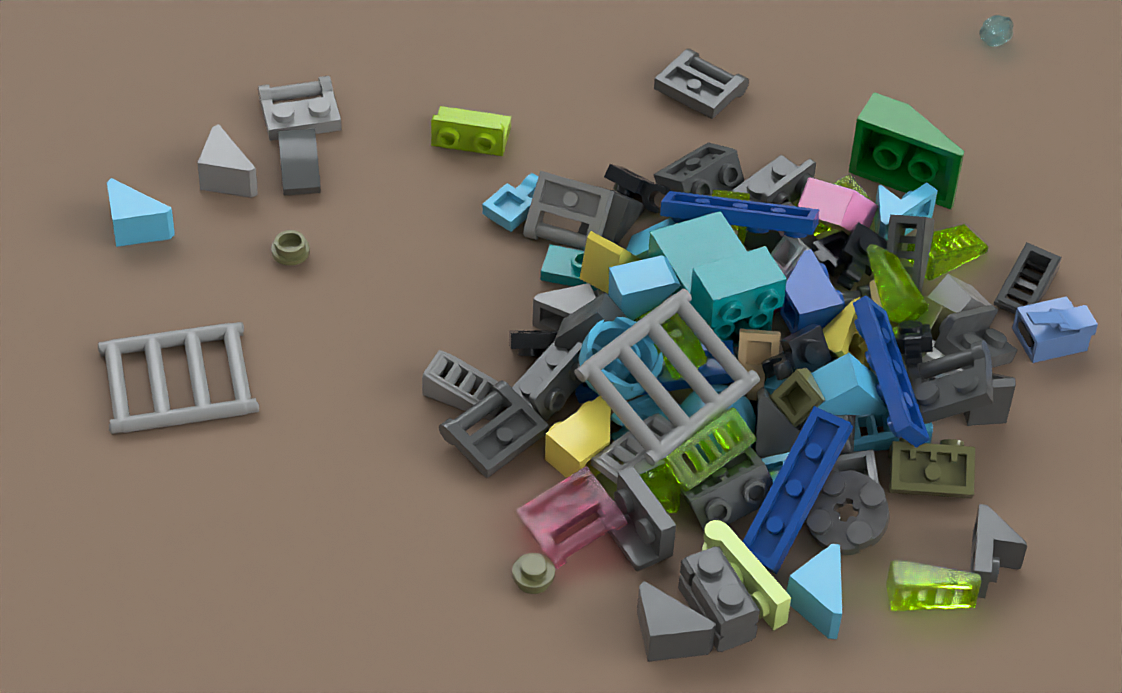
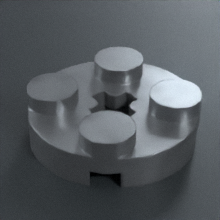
M831 471L806 518L809 531L814 536L815 541L824 549L831 544H839L840 555L860 553L859 550L878 543L884 536L889 524V507L882 486L860 472ZM845 504H852L853 510L858 512L857 517L849 516L847 522L841 521L840 513L836 510L839 507H844Z

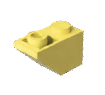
M601 396L593 401L585 402L576 413L563 422L555 423L546 433L545 460L578 488L600 473V471L591 466V458L610 445L611 408Z

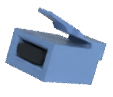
M1066 296L1017 307L1012 329L1031 362L1035 363L1087 351L1091 336L1096 333L1098 323L1086 305L1074 307Z

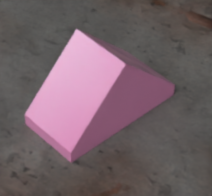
M809 177L797 207L820 209L819 223L838 231L843 230L849 235L852 228L858 222L870 228L878 205L855 190Z

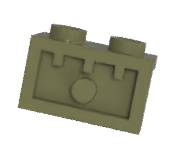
M902 437L899 438V441L892 442L888 449V458H890L889 493L972 498L974 496L975 447L964 446V441L957 439H944L940 441V444L924 443L917 448Z

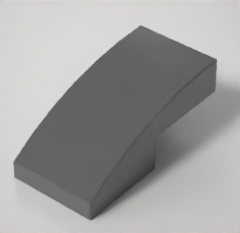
M315 129L278 131L283 196L321 193Z

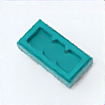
M550 244L541 269L540 280L567 286L587 284V282L580 279L585 251ZM591 285L593 291H596L598 289Z

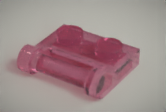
M587 466L516 510L520 520L546 556L553 562L556 570L566 564V558L613 528L618 531L628 524L618 506ZM601 509L604 513L603 516L559 544L554 542L553 539L596 511Z

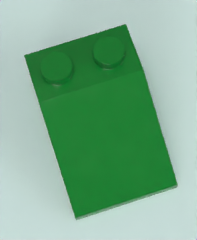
M873 92L856 121L848 172L904 193L914 191L927 182L938 190L935 204L951 210L955 201L965 151L909 104Z

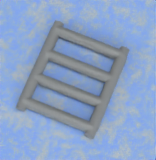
M682 289L672 295L587 359L574 371L580 381H589L646 450L644 458L651 466H654L760 382L758 374L753 370L746 371L690 304L692 297L686 289ZM677 313L733 379L734 383L720 394L714 390L661 326L662 323ZM648 335L705 403L692 416H687L631 348ZM616 358H619L676 427L660 441L601 371Z
M224 323L99 342L98 351L101 356H105L114 417V419H110V433H128L258 412L259 404L256 398H251L240 336H243L244 332L243 323ZM224 340L235 400L211 404L201 343ZM185 345L195 406L171 410L161 348ZM145 351L154 412L130 416L121 354Z

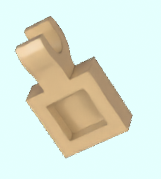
M740 329L737 360L747 372L753 370L760 377V382L747 392L748 400L757 401V391L764 387L765 374L761 363L779 354L780 331Z

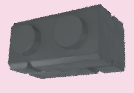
M714 546L681 560V575L679 576L678 588L692 610L716 623L714 647L716 650L723 652L756 638L758 627L756 623L759 620L760 610L720 547Z

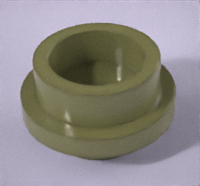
M283 231L276 236L275 241L272 243V257L283 265L300 264L310 254L309 242L298 231Z
M538 553L525 554L519 557L513 565V579L522 591L529 594H539L544 592L554 581L555 566L545 555Z

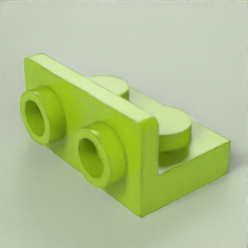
M440 106L438 115H433L431 119V146L503 156L511 129V116Z

